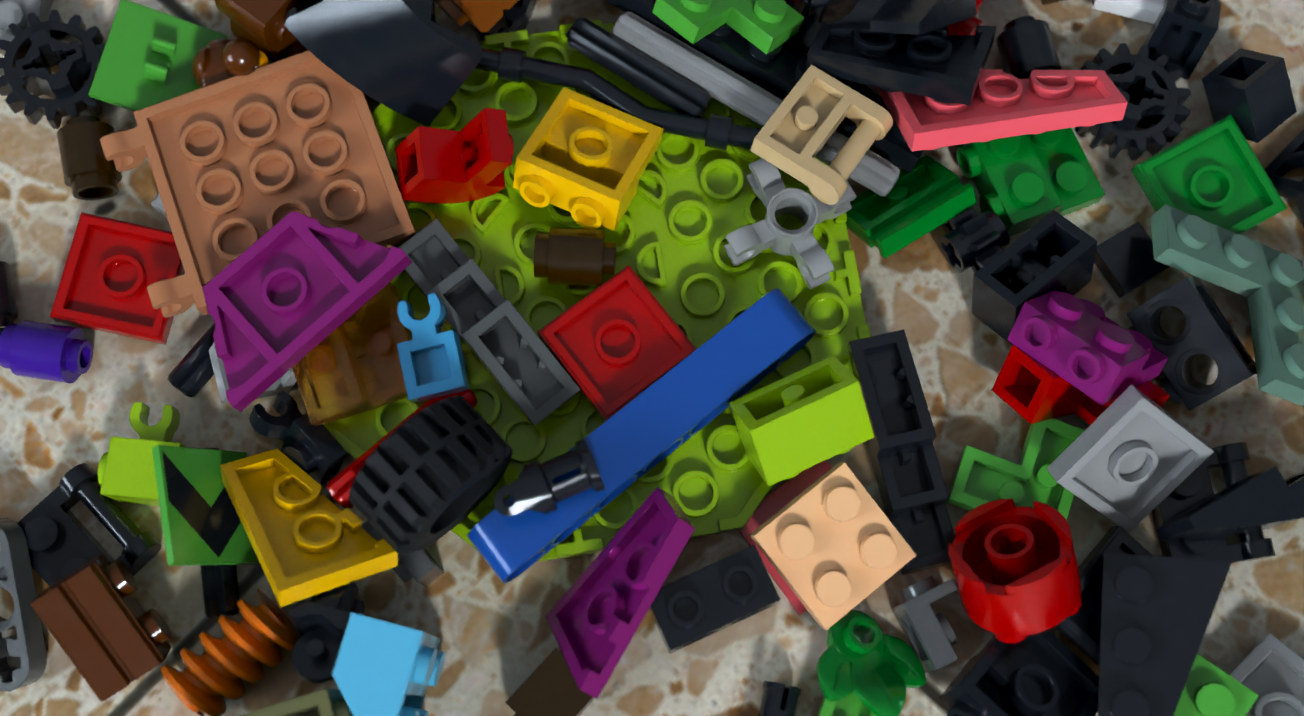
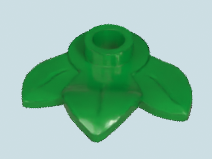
M857 610L849 611L828 629L827 649L817 661V677L827 701H837L853 692L876 716H899L906 699V687L919 688L926 683L924 668L912 648L903 640L883 633L873 618Z

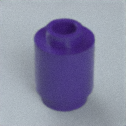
M24 320L18 325H7L0 335V365L3 368L11 369L12 373L17 376L73 383L81 374L88 371L92 362V344L90 341H87L84 331L80 328Z

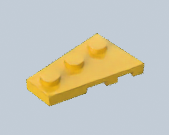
M278 448L220 465L222 482L280 607L398 567V553L384 538L379 542L362 528V520L348 508L340 510L322 494V486Z

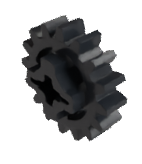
M58 10L51 11L49 22L41 23L38 16L33 12L28 14L30 26L26 29H22L15 23H11L8 26L14 38L11 42L0 40V53L4 56V58H0L1 96H7L5 102L14 113L24 110L25 117L33 125H36L44 115L53 129H59L62 117L69 116L73 118L81 116L80 112L86 109L97 116L102 113L96 102L97 99L91 98L88 95L106 44L102 43L104 38L96 26L85 31L86 26L81 16L77 14L68 23H64ZM59 65L60 71L52 74L51 68ZM46 95L54 99H43L39 98L38 96Z
M1121 43L1113 55L1103 48L1099 50L1092 62L1086 60L1080 69L1104 70L1128 101L1123 120L1096 124L1089 127L1081 126L1074 129L1077 134L1090 131L1094 135L1089 144V147L1092 149L1100 146L1102 142L1109 145V158L1115 159L1122 149H1127L1131 161L1138 160L1145 150L1153 156L1158 154L1167 143H1171L1182 131L1180 125L1190 115L1191 110L1182 106L1191 95L1190 89L1176 87V83L1183 75V72L1181 70H1174L1168 73L1164 69L1168 60V56L1165 54L1158 57L1155 61L1149 59L1148 46L1143 45L1136 55L1130 54L1126 43ZM1140 127L1144 130H1135V128Z

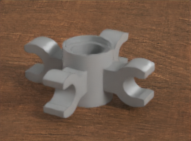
M763 158L750 163L749 168L752 173L747 175L748 182L767 210L765 219L753 225L738 228L726 235L728 244L724 245V249L733 265L737 266L745 263L761 251L770 248L778 254L793 255L799 271L810 290L829 281L831 277L828 273L834 271L835 268L825 250L815 239L813 231L816 224L836 218L852 209L850 201L856 199L857 196L849 182L846 180L847 190L836 204L828 205L801 189L786 188L778 168ZM784 214L794 215L801 220L803 227L798 230H787L778 224L776 218Z

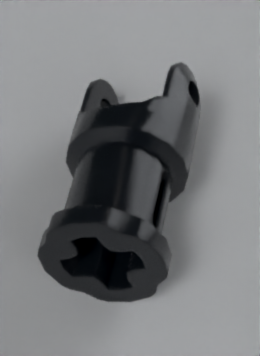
M582 439L575 442L574 450L546 462L540 463L535 459L525 463L523 470L518 476V480L498 489L494 495L493 502L496 510L505 516H513L528 509L546 515L556 511L558 503L591 488L598 493L605 490L591 452L585 440ZM576 468L580 470V473L556 484L552 482V479ZM508 494L515 498V503L512 506H508L504 501L505 496Z

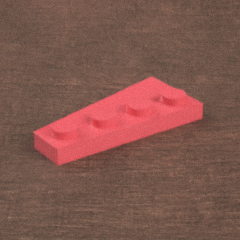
M984 69L970 106L959 103H941L930 97L901 91L888 92L876 87L911 152L935 150L947 146L988 142L994 139L1041 134L1047 131L1081 126L1089 127L1101 123L1121 121L1124 118L1128 101L1104 70H1032L1030 79H1018L1011 74L1003 73L1002 69Z

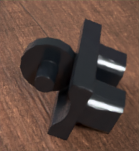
M355 582L314 595L311 601L302 599L294 602L288 615L301 636L293 647L292 662L301 678L310 683L322 684L334 679L332 675L351 612L360 615L364 614L365 605L363 601L356 598L358 587Z

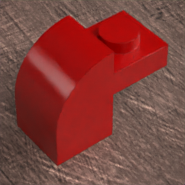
M485 107L460 131L418 126L395 148L399 190L403 200L452 204L482 199L505 188L503 171L512 164L514 151L513 138L508 133L506 110Z

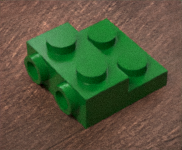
M1072 128L1047 131L1041 134L994 139L988 142L957 145L956 157L963 175L966 178H972L980 194L979 205L981 212L986 210L995 212L1006 226L1009 237L1031 229L1053 210L1065 216L1096 204L1105 196Z

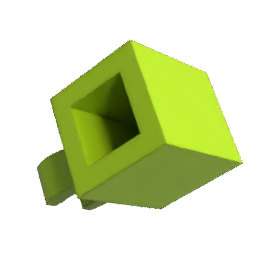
M135 402L129 414V421L134 431L139 434L140 439L111 436L108 452L102 455L98 465V482L101 485V495L120 503L160 507L152 447L157 445L186 447L181 443L172 442L173 435L180 424L178 409L172 405L164 404L161 420L157 424L149 426L148 416L150 407L142 402Z

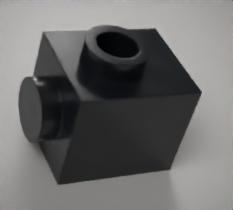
M1240 48L1202 78L1213 122L1216 123L1232 115L1246 140L1259 143L1297 112L1284 58Z

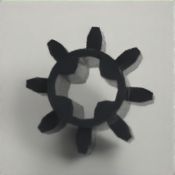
M973 207L968 208L944 224L943 228L947 233L939 238V245L945 259L954 270L960 273L970 267L976 273L1003 251L1002 248L1010 243L1007 228L995 212L986 210L977 215Z

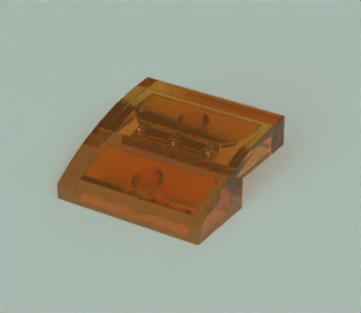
M391 282L292 367L312 425L317 426L351 417L408 397L397 344L413 340L411 330L407 329L398 318L397 307L401 300L396 286Z

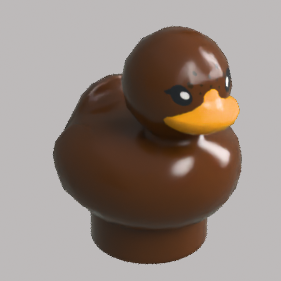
M243 38L234 40L216 39L211 40L208 45L204 46L195 55L192 62V71L196 84L203 88L234 76L251 74L257 68L269 63L265 53L258 50L256 45L249 40Z

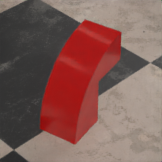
M1014 344L992 388L996 395L1030 424L1076 413L1091 425L1118 398L1116 397L1100 405ZM1151 381L1136 387L1162 408L1169 397L1167 392Z

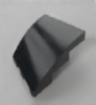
M323 0L303 11H299L294 7L285 15L284 26L327 67L374 100L427 127L430 126L481 61L482 44L431 21L433 0Z

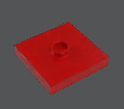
M81 212L50 318L56 322L166 345L174 316L165 318L161 308H153L147 287L155 282L185 274L172 232Z
M629 265L537 331L539 338L581 389V392L604 421H607L696 350L694 345Z

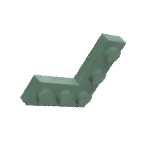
M1166 204L1163 205L1150 217L1154 260L1247 297L1259 390L1304 407V269L1302 261L1290 254L1279 252L1250 240L1244 235L1236 234L1209 223L1196 215H1190Z

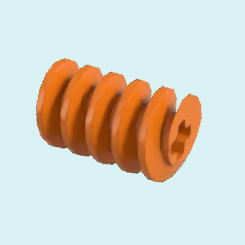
M257 589L261 604L258 606L242 598L237 601L243 618L239 623L223 614L218 617L224 634L220 639L205 631L199 634L200 641L205 650L203 654L198 655L186 647L180 650L181 658L186 667L182 672L166 663L160 667L161 673L169 687L190 710L200 716H204V713L210 716H221L225 713L227 706L224 697L231 700L241 699L245 694L242 679L252 684L259 683L264 676L260 662L270 667H277L282 663V655L278 645L293 651V647L299 639L298 632L293 623L259 589Z

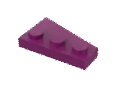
M658 486L545 616L579 690L596 699L601 694L695 529L675 498Z

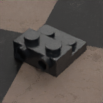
M1049 630L1028 635L1023 641L1018 643H1004L993 636L982 651L967 662L939 699L949 708L947 716H1095L1098 712L1099 676Z

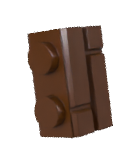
M104 553L99 554L72 573L44 589L30 603L31 607L101 702L107 700L127 687L131 682L144 676L165 661L171 649L167 640L172 638L171 630L160 613L154 608L145 612L132 594L138 589V586L129 569L119 560L110 563Z

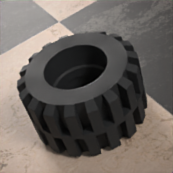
M451 396L425 407L395 429L364 462L353 481L348 498L398 554L406 555L431 545L465 519L500 481L509 465L513 449L462 396Z

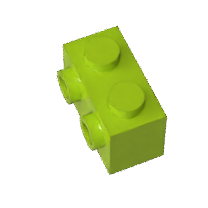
M835 355L729 403L747 457L768 486L782 480L791 479L803 470L833 456L845 454L853 447L874 438L859 381Z

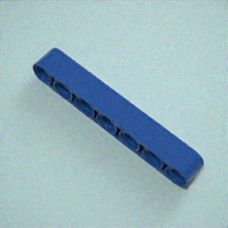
M779 288L770 291L584 438L597 466L605 490L596 493L591 488L559 502L557 510L546 515L528 509L513 516H505L495 508L470 530L467 538L503 584L512 581L730 407V402L741 398L791 358L812 339L816 330ZM578 468L553 478L552 482L554 484L579 474L580 470ZM514 496L509 497L505 501L508 506L514 505Z

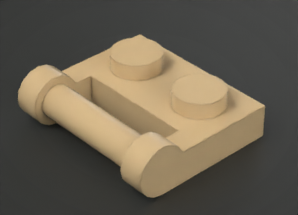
M811 64L755 136L750 151L808 186L812 195L820 202L833 205L840 200L847 190L846 180L874 141L882 140L893 126V119L885 108ZM847 117L856 123L857 128L831 164L827 166L815 159V157L843 119Z

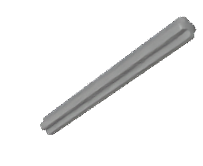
M632 12L621 14L615 23L612 31L614 36L705 90L711 97L762 127L783 102L780 98ZM834 131L815 158L830 165L848 138ZM868 150L849 178L880 196H886L895 185L900 170L895 165Z

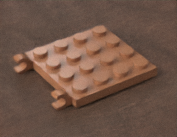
M309 50L257 68L251 74L234 76L133 112L137 127L114 132L100 139L105 158L108 161H114L118 172L136 168L148 157L185 271L183 275L161 280L147 287L153 308H161L165 318L187 311L193 303H195L198 311L203 315H207L208 311L202 287L291 211L317 219L321 225L330 228L340 227L357 233L362 239L387 248L406 242L416 234L364 92L344 80Z

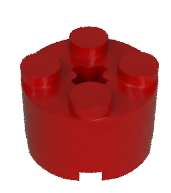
M999 499L980 505L959 520L955 527L956 536L952 545L949 542L948 553L964 611L974 623L985 630L993 632L994 636L1004 643H1018L1023 641L1028 635L1051 629L1064 621L1068 616L1074 615L1081 607V582L1070 526L1060 512L1042 502L1033 501L1034 508L1015 506L1014 499Z

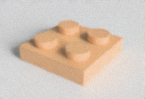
M838 462L749 535L818 625L825 630L833 626L917 556L845 462Z

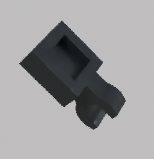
M284 391L277 394L273 404V408L280 416L270 415L260 403L255 405L249 417L253 429L265 437L282 440L284 443L280 451L318 482L322 489L326 487L328 482L337 475L347 452L312 411L302 415L294 398Z

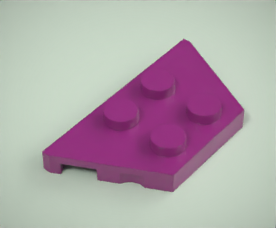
M291 211L203 286L207 311L213 317L215 323L213 338L217 356L223 360L229 389L225 390L226 397L232 407L242 412L412 263L407 254L400 248L394 246L387 248L362 239L357 233L340 227L330 228L321 225L317 219Z

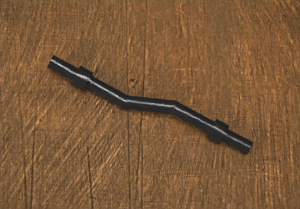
M503 47L502 51L482 48L481 61L475 68L498 73L499 79L521 83L524 78L583 90L603 104L663 128L665 133L704 140L706 147L727 150L729 145L751 150L753 140L761 130L732 124L733 118L711 114L710 119L648 107L591 69L527 57L525 50Z

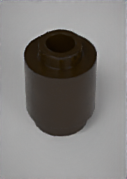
M84 115L73 117L67 121L66 126L57 131L64 181L68 187L72 188L73 197L80 200H100L112 197L119 192L118 182L122 180V172L116 170L113 160L108 161L105 158L100 142L102 137L114 133V128L110 124L101 122V119L96 116Z
M551 227L550 233H536L534 244V276L536 278H548L549 284L600 286L603 284L604 275H615L616 242L606 241L605 230Z

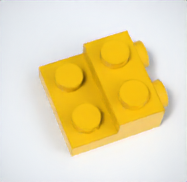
M564 87L517 155L513 188L519 190L522 198L532 206L543 208L550 203L571 212L573 220L586 229H597L603 226L614 231L636 195L639 179L659 147L664 129Z

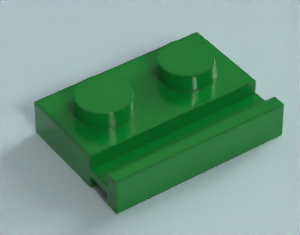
M925 155L917 161L911 173L904 169L900 170L895 185L886 196H880L868 189L858 195L856 199L850 201L852 209L846 212V226L871 248L876 246L879 249L880 255L886 259L977 204L974 188L969 183L961 184L958 175L930 156Z

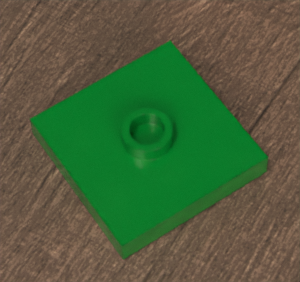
M1232 115L1137 164L1131 169L1155 212L1166 204L1190 215H1196L1209 223L1236 234H1241L1287 209Z

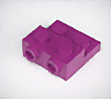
M1057 290L1024 302L1007 339L1100 405L1120 396L1131 384L1134 387H1138L1159 376L1169 358L1153 348L1152 342L1145 335L1134 330L1124 329L1106 317L1104 310L1097 304L1089 300L1078 299L1071 294L1058 292Z

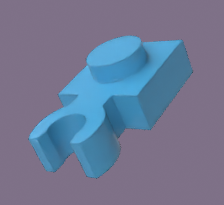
M435 293L428 294L430 312L422 320H415L413 307L407 301L399 302L397 307L400 322L407 329L411 330L413 340L397 344L408 400L413 403L470 389L459 334L454 330L441 332L440 328L446 319V306L443 300Z

